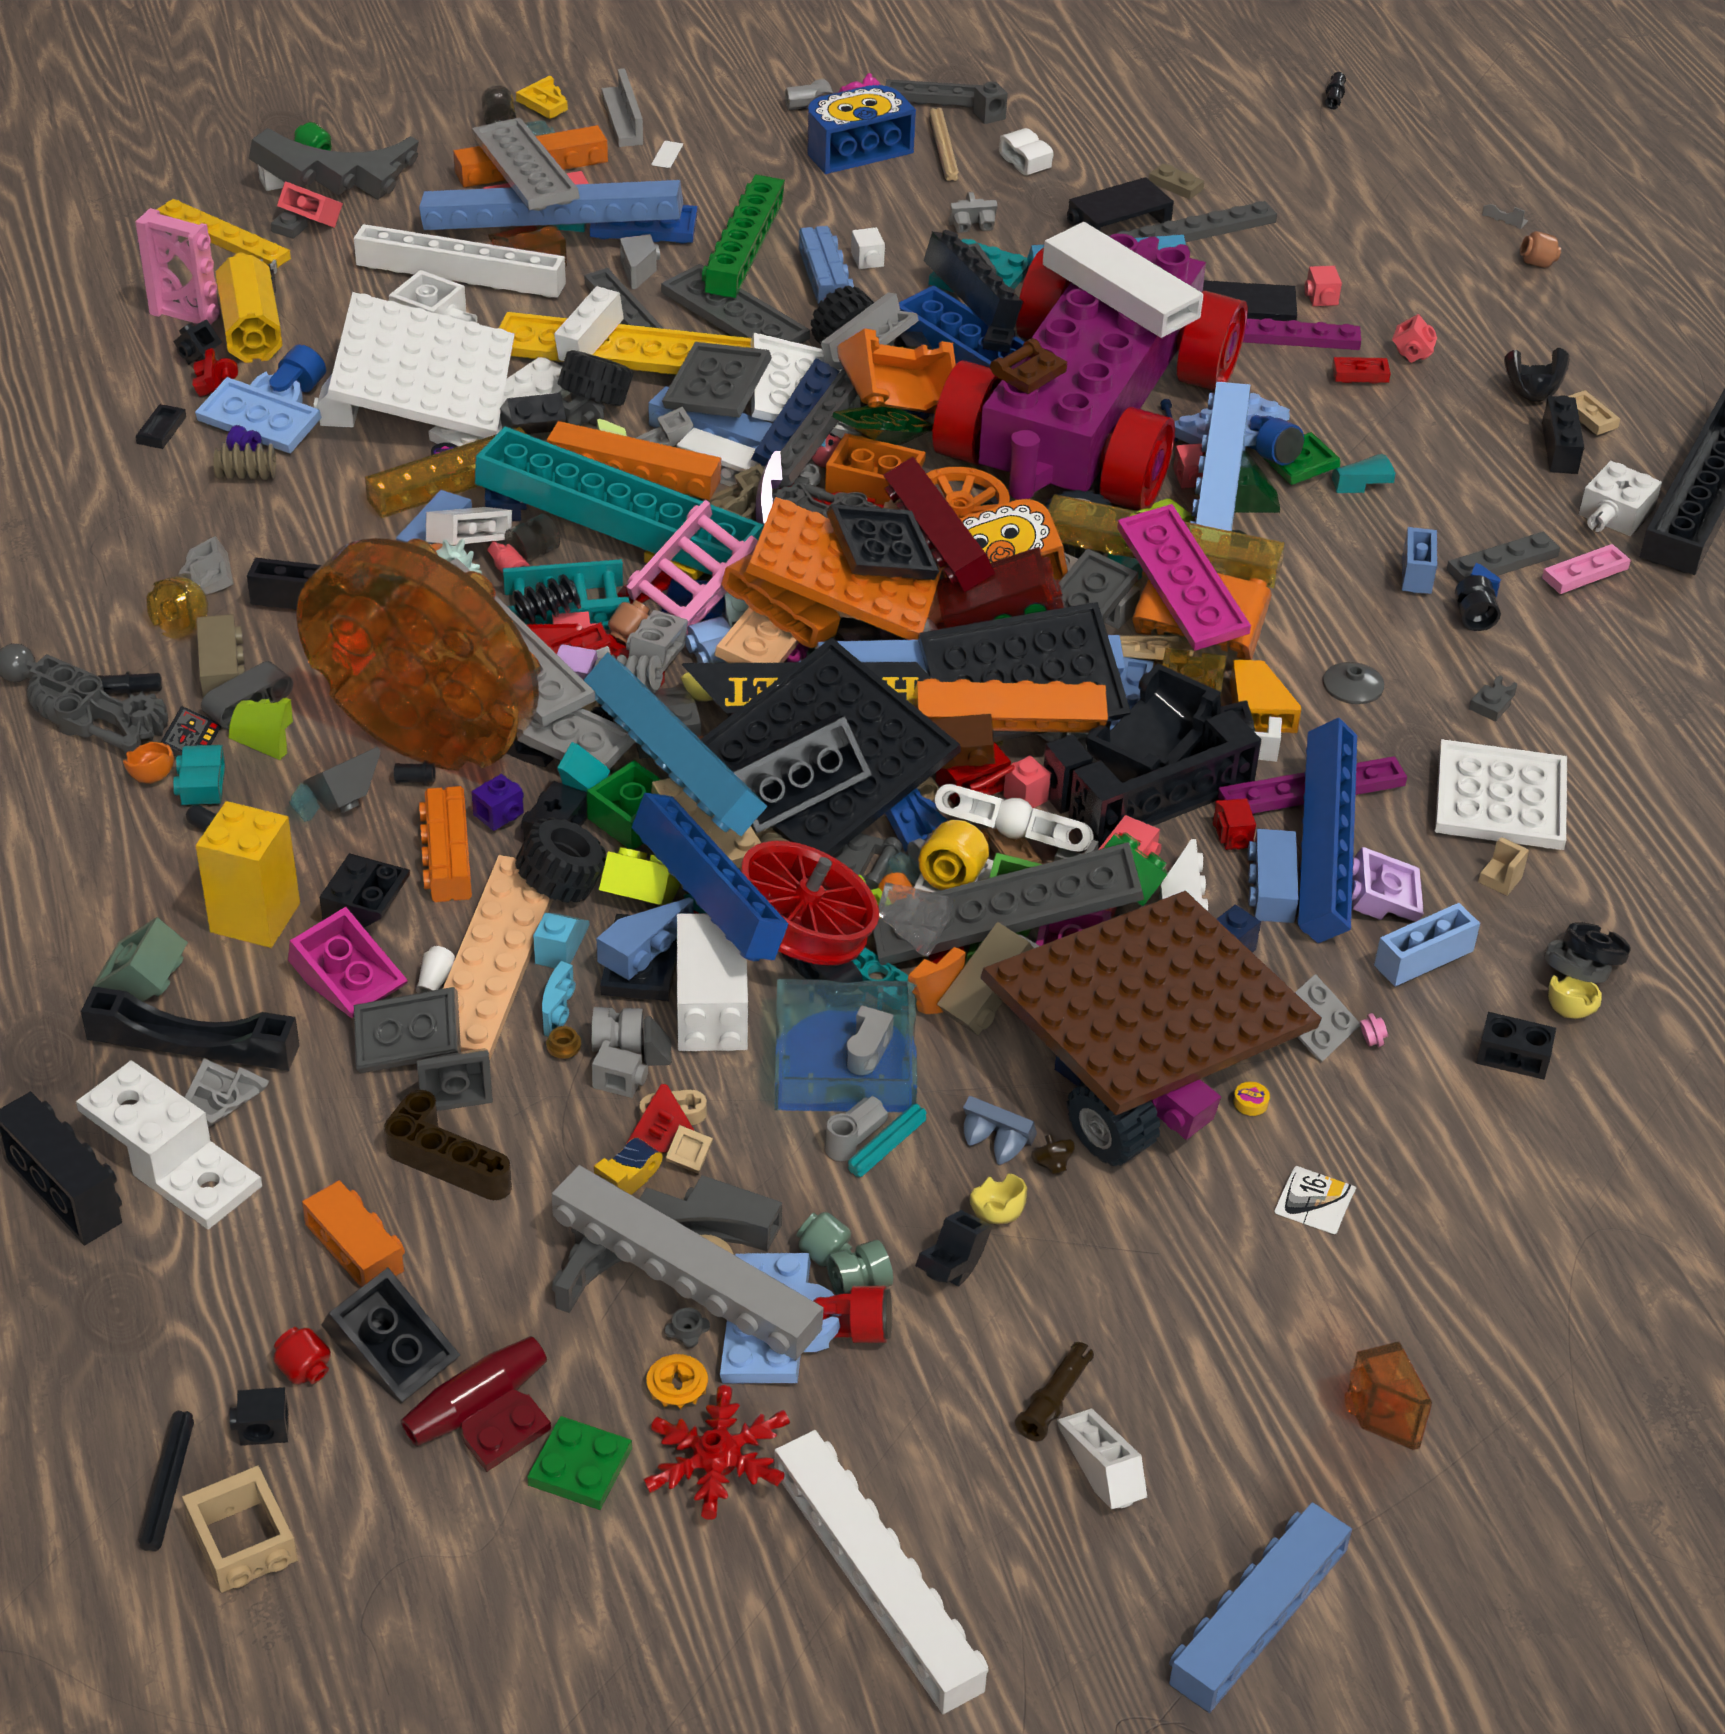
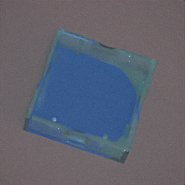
M777 979L775 1110L847 1112L863 1098H870L871 1096L880 1100L887 1112H904L912 1104H916L917 1048L914 1042L916 1007L915 994L912 993L915 985L909 981L841 983L828 980ZM861 1005L894 1015L893 1037L875 1070L868 1075H856L850 1072L846 1066L847 1042L851 1036L856 1034V1017Z

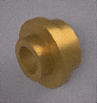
M557 1027L551 1031L547 1038V1051L556 1058L565 1059L573 1057L581 1049V1038L571 1027Z

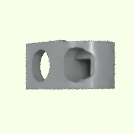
M861 1005L856 1017V1034L851 1036L847 1042L846 1066L850 1072L856 1075H868L875 1070L893 1037L894 1015Z

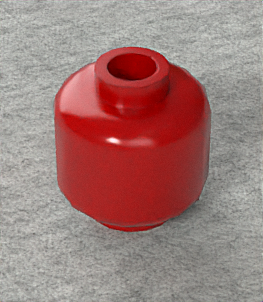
M290 1328L277 1339L273 1346L275 1349L273 1355L275 1365L293 1384L301 1385L307 1381L315 1384L329 1371L327 1363L331 1357V1351L311 1328Z

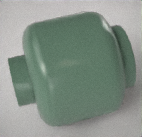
M822 1212L819 1215L812 1213L796 1234L800 1238L798 1243L799 1250L803 1253H809L810 1259L822 1267H827L826 1260L829 1254L844 1249L851 1251L853 1248L848 1244L851 1238V1230L828 1212Z

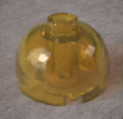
M181 576L156 581L152 585L154 586L153 591L148 592L146 598L147 611L153 625H159L162 630L166 631L162 634L173 639L184 637L197 631V617H207L208 601L200 585L189 578Z

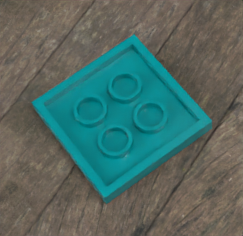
M963 238L961 240L968 245L977 243L972 239ZM978 243L995 266L996 275L1003 278V282L1008 287L1015 289L1025 278L1029 269L1027 258L1021 254H1013L1000 250L998 247H990ZM934 271L929 275V285L954 292Z

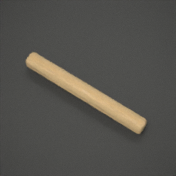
M932 108L929 117L944 176L947 181H956L959 172L944 114L941 108Z

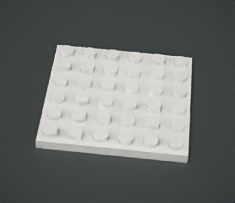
M352 292L327 398L493 439L498 429L500 407L502 406L515 333L507 332L500 328L495 329L480 325L477 322L456 319L449 315L429 312L422 308L402 305L395 301L382 300L371 297L368 294Z

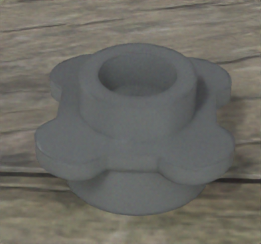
M682 1308L675 1312L672 1317V1323L665 1326V1334L669 1338L675 1337L679 1339L686 1347H694L698 1344V1338L701 1334L709 1331L710 1322L708 1319L702 1318V1315L696 1309Z

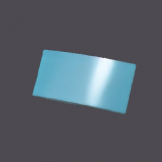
M560 961L554 969L543 995L544 1036L547 1037L553 1029L566 1023L569 1016L567 1000L573 995L576 986L575 981H573V965Z

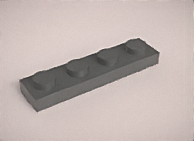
M886 79L885 86L899 91L908 102L973 107L975 86L980 85Z
M1543 531L1450 560L1446 570L1460 582L1470 577L1475 564L1479 563L1496 576L1556 558L1559 556L1560 547Z

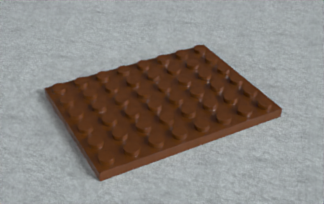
M1186 890L984 967L980 977L1115 1115L1319 1027L1322 1019L1319 1014Z

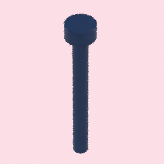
M1163 399L1160 402L1161 409L1165 411L1167 417L1173 418L1170 410L1172 408L1171 401ZM1176 437L1174 438V442H1177L1179 440Z

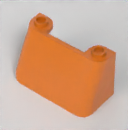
M866 328L837 346L838 359L863 403L868 404L872 408L884 406L931 413L935 416L943 386L951 370L956 365L953 343L941 341L939 348L933 350L927 349V345H921L916 349L879 344L876 330Z
M1217 573L1251 624L1250 634L1215 645L1221 646L1222 651L1227 652L1230 647L1231 650L1238 652L1237 659L1252 660L1271 600V590L1266 587L1267 583L1260 579L1250 578L1248 581ZM1148 578L1132 618L1136 633L1151 635L1152 630L1157 629L1159 635H1164L1165 632L1185 637Z

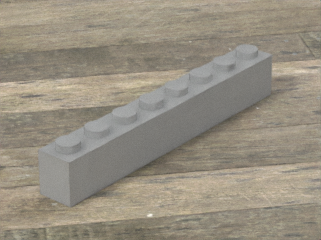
M581 1165L552 1192L553 1217L565 1227H572L585 1235L590 1242L604 1246L614 1252L622 1261L631 1262L644 1270L652 1279L663 1281L673 1287L684 1298L695 1300L705 1306L711 1314L727 1319L737 1325L743 1333L759 1338L767 1343L775 1352L785 1354L797 1360L822 1331L824 1307Z

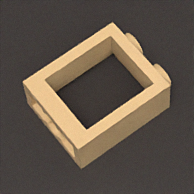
M259 1465L182 1496L187 1521L221 1593L232 1588L243 1587L253 1579L270 1572L281 1571L289 1564L298 1561L294 1537ZM261 1503L277 1536L222 1559L207 1525Z

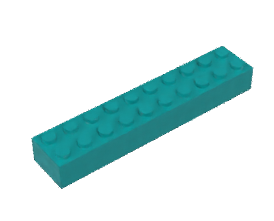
M506 426L476 455V485L655 554L684 524L690 510L694 506H700L703 503L701 500ZM711 505L712 516L710 519L739 542H745L751 535L757 540L759 539L764 524ZM702 527L690 539L719 563H726L732 557V551ZM683 549L672 558L673 561L710 575L713 574Z

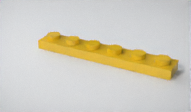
M172 199L156 209L160 211L161 215L198 225L201 223L207 224L211 243L235 254L242 252L247 255H253L258 259H263L265 264H271L273 260H276L277 268L291 259L289 249L182 203L179 200Z

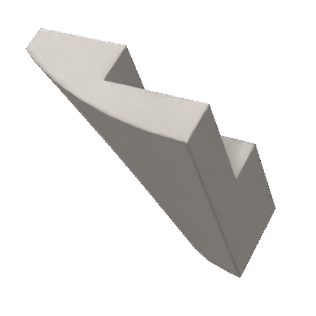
M216 536L189 550L186 563L178 574L182 582L180 586L171 589V594L175 599L199 597L217 592L234 584L228 552Z
M204 1058L184 1098L206 1113L208 1127H211L265 1090L269 1080L241 1067L235 1073Z

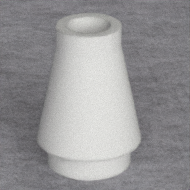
M433 946L423 954L419 982L416 987L417 993L439 990L447 979L455 960V956L451 951L444 947Z

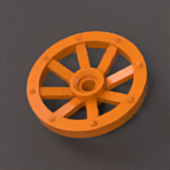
M944 467L926 473L934 485H939L946 501L959 518L1010 502L1006 486L995 476L982 470L969 467ZM948 481H964L962 490L953 492ZM974 483L986 488L985 491L974 498L971 495ZM994 496L998 500V504L980 506Z

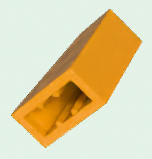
M1233 660L1230 679L1232 704L1245 700L1248 701L1255 732H1267L1269 717L1282 718L1281 733H1297L1301 705L1265 661Z

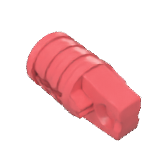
M492 541L487 549L494 559L495 567L502 574L503 568L530 566L510 544L503 545Z

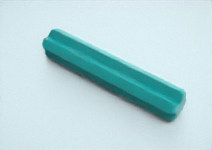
M912 1104L848 1160L849 1172L853 1173L856 1177L865 1175L926 1121V1110L918 1104Z

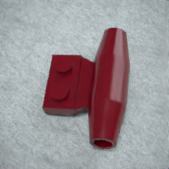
M529 1336L484 1356L436 1387L401 1419V1425L406 1435L415 1446H419L462 1427L464 1444L484 1470L488 1472L551 1430L550 1420L531 1396L517 1391L521 1385L547 1362L543 1348L534 1337Z

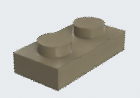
M1161 164L1149 173V180L1153 184L1187 199L1193 198L1204 189V180L1195 177L1191 173L1175 169L1172 165Z

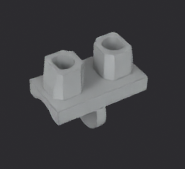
M967 192L966 200H958L957 203H951L950 216L948 217L949 225H954L958 233L968 232L973 223H979L982 231H992L995 223L997 201L975 199L973 192Z

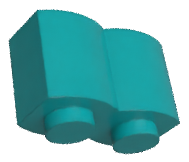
M223 745L184 746L182 755H177L176 769L179 776H174L175 796L180 795L181 805L221 804L225 776Z

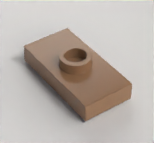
M988 827L984 829L989 836L988 845L995 854L997 852L1039 864L1042 863L1041 858L1025 837L1013 839L1002 835L997 828Z

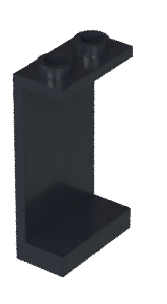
M1147 177L1069 199L1067 221L1073 227L1086 222L1101 231L1103 226L1149 213L1161 224L1166 221H1172L1174 201Z

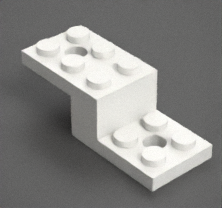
M132 1060L76 1101L80 1113L127 1146L132 1172L135 1177L206 1229H210L262 1187L259 1175L210 1141L206 1113ZM126 1100L138 1101L134 1105H121ZM209 1181H214L218 1183L213 1188L201 1187L202 1184Z

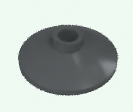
M1357 662L1335 664L1325 672L1323 678V685L1326 691L1335 699L1349 704L1373 702L1382 695L1384 690L1382 676L1372 667Z

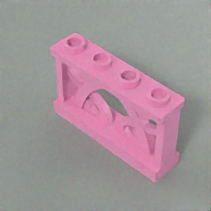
M148 209L135 223L149 313L158 317L163 314L196 324L207 319L211 325L218 319L220 307L217 299V284L213 270L214 261L211 256V239L208 234L207 224L201 223L198 225L161 215L159 210ZM178 236L186 237L188 239L180 243L178 241ZM175 255L181 259L193 275L189 283L184 286L181 285L178 277L168 269L167 263ZM189 302H190L193 306H196V305L198 304V308L192 307V306L189 304Z

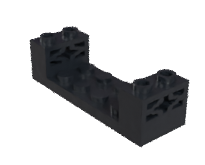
M1229 710L1206 719L1201 753L1158 768L1142 776L1132 778L1124 783L1101 760L1082 766L1073 771L1069 819L1090 826L1094 835L1093 840L1099 842V848L1125 815L1155 826L1218 801L1219 787L1255 781L1262 739L1233 710Z

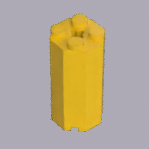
M240 252L233 257H228L215 271L227 349L230 354L244 363H251L253 359L258 358L261 361H269L283 346L270 269L267 264L255 256Z

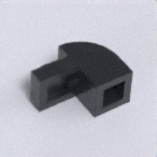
M963 1210L946 1217L937 1243L919 1253L915 1266L925 1271L926 1275L935 1281L951 1282L956 1286H960L976 1267L986 1246L992 1225Z

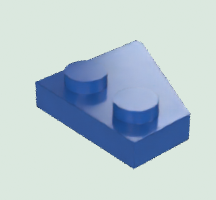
M917 788L885 813L905 852L908 851L909 842L919 838L926 839L927 835L932 833L941 823L948 821L937 811L936 804L930 799L924 798Z

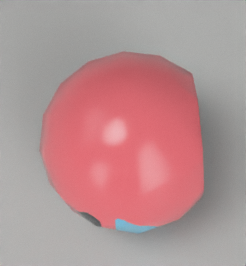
M830 433L813 455L812 460L814 463L826 468L828 460L841 439Z

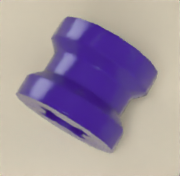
M240 425L232 427L226 439L229 451H232L235 442L239 444L240 451H244L246 443H249L252 451H255L257 444L262 441L259 432L254 430L247 431L245 427Z

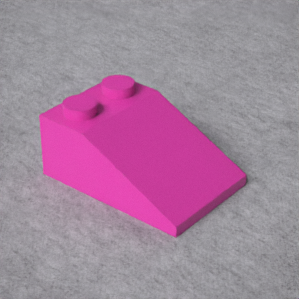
M344 907L290 940L288 953L290 964L311 988L350 1018L354 1017V1005L382 1000L408 983L406 977L347 907Z

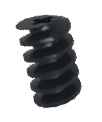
M564 574L559 575L558 583L553 578L548 579L547 588L542 582L536 583L535 591L530 586L525 587L524 596L519 590L513 591L514 609L517 617L523 622L527 618L531 624H536V615L538 614L543 621H546L547 611L549 610L555 617H558V607L560 606L566 613H569L570 603L572 602L577 609H581V601L576 586Z

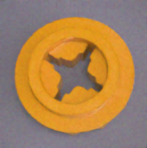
M672 1354L660 1358L650 1367L646 1378L647 1388L650 1391L652 1400L658 1399L662 1402L664 1408L671 1404L677 1405L681 1410L684 1404L692 1403L696 1405L698 1398L701 1395H706L708 1374L703 1364L697 1359L684 1354ZM674 1373H678V1378L682 1382L680 1390L674 1388L672 1383Z

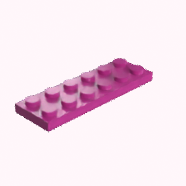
M1173 504L1118 520L1117 529L1194 651L1250 634L1251 624Z

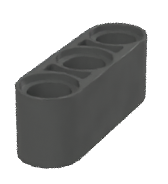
M266 661L209 691L201 702V708L203 712L223 728H229L233 712L238 703L243 700L259 702L261 699H269L271 703L279 702L290 694L294 682L290 676L276 665Z

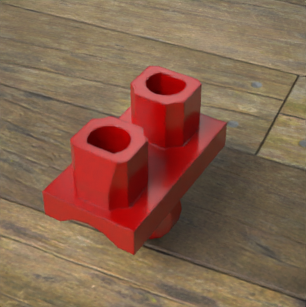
M213 348L205 350V359L194 363L193 369L197 378L193 379L192 385L199 397L211 394L226 377L231 379L237 377L238 365L235 361L228 358L217 361L215 359V350Z

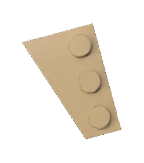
M1120 635L1123 657L1193 662L1194 650L1184 636Z

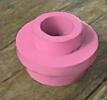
M1373 1013L1368 1014L1367 1019L1360 1021L1364 1039L1369 1047L1377 1045V1047L1384 1046L1383 1038L1388 1037L1385 1023L1381 1017L1376 1019Z

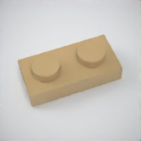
M1586 390L1568 396L1576 398L1580 422L1596 435L1619 427L1620 418Z

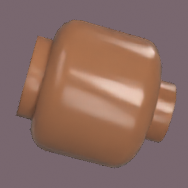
M1534 231L1529 236L1524 237L1520 246V254L1523 256L1525 263L1548 268L1559 259L1561 247L1558 246V240L1554 235Z
M634 600L633 604L628 602L620 603L608 622V626L612 630L610 634L617 641L626 645L629 635L632 632H636L643 619H647L650 609L637 600Z

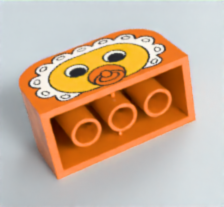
M1019 499L960 518L986 553L995 571L994 575L964 592L958 583L954 585L950 583L943 569L941 573L957 618L1055 586L1068 570L1063 544L1049 510L1035 500Z

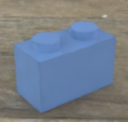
M1408 527L1402 553V591L1431 594L1437 569V530Z

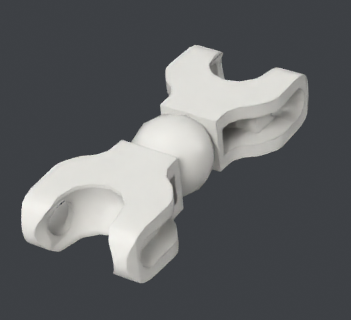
M953 784L941 786L935 794V804L939 811L997 828L1002 835L1008 838L1018 839L1026 837L1063 849L1082 852L1087 850L1094 837L1092 829L1087 824L1032 808L1027 801L1021 798L1012 797L1005 800ZM953 793H958L960 803L957 807L951 808L949 797ZM1075 828H1079L1083 835L1082 840L1078 844H1073L1069 840V833Z

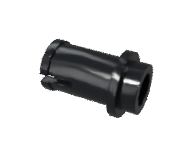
M424 760L423 764L395 763L394 780L396 784L423 783L424 786H428L429 783L435 782V764L429 763L428 760Z

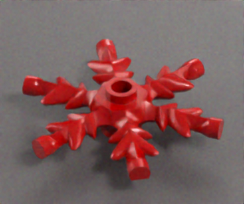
M721 1385L717 1388L716 1406H706V1410L712 1419L705 1420V1422L713 1430H707L702 1436H698L696 1425L689 1431L683 1419H679L677 1426H674L667 1420L656 1417L651 1424V1430L655 1433L666 1435L662 1439L661 1444H679L676 1448L677 1450L693 1448L694 1453L689 1459L680 1456L675 1457L678 1463L659 1464L657 1468L662 1473L650 1475L643 1479L648 1492L652 1493L658 1490L667 1482H669V1489H673L684 1475L689 1481L693 1470L702 1468L707 1474L698 1480L697 1485L703 1486L697 1491L694 1500L704 1499L701 1516L704 1519L712 1520L717 1517L718 1497L722 1499L728 1498V1493L721 1483H729L725 1475L731 1473L735 1467L737 1468L738 1477L740 1478L745 1471L748 1480L753 1485L757 1483L758 1477H761L770 1484L778 1486L785 1475L783 1471L768 1467L774 1462V1459L767 1457L756 1458L757 1452L742 1455L740 1449L745 1444L759 1446L756 1439L775 1438L777 1434L772 1431L773 1429L782 1428L790 1424L786 1412L783 1409L766 1421L765 1415L760 1414L750 1428L744 1423L739 1434H730L727 1429L737 1421L736 1418L731 1417L736 1413L740 1404H730L732 1388L727 1385Z

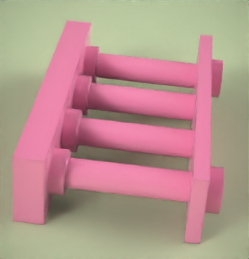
M706 499L700 506L696 505L690 510L684 524L641 571L636 570L630 576L626 586L629 597L632 600H635L643 592L669 614L687 619L686 635H688V626L701 622L727 593L721 585L725 568L747 555H752L758 542L752 535L745 542H739L710 519L712 516L711 505ZM701 527L732 551V557L726 563H719L690 540ZM681 549L713 573V578L706 585L698 584L670 562ZM661 571H664L693 594V600L686 607H680L651 584V581Z

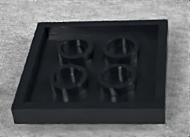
M830 504L827 516L852 574L886 576L890 578H913L917 580L936 579L939 569L912 511Z

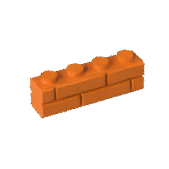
M462 786L446 787L445 790L442 787L427 788L425 791V802H419L420 822L427 821V824H420L422 844H428V847H422L423 867L429 866V869L423 870L424 890L431 889L434 902H446L454 899V901L470 900L472 891L464 788Z

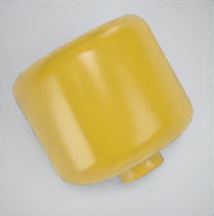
M950 820L943 822L933 830L922 846L918 856L919 869L924 879L932 887L940 891L975 882L989 857L988 843L984 834L976 826L966 821Z

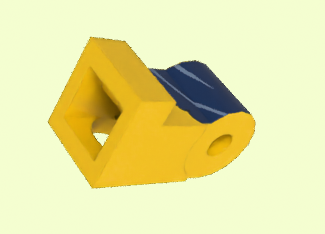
M633 1138L612 1159L608 1161L603 1158L595 1164L594 1174L632 1195L655 1174L661 1165L663 1156L662 1153L640 1138Z

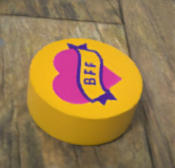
M1251 1081L1241 1083L1235 1090L1234 1106L1245 1115H1261L1268 1108L1270 1093L1260 1083Z

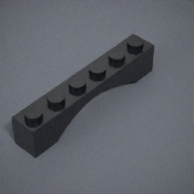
M94 986L81 1010L86 1038L90 1041L286 1071L290 1070L300 1046L296 1017L260 1012L249 1018L236 1021H197L161 1011L142 1002L127 991Z

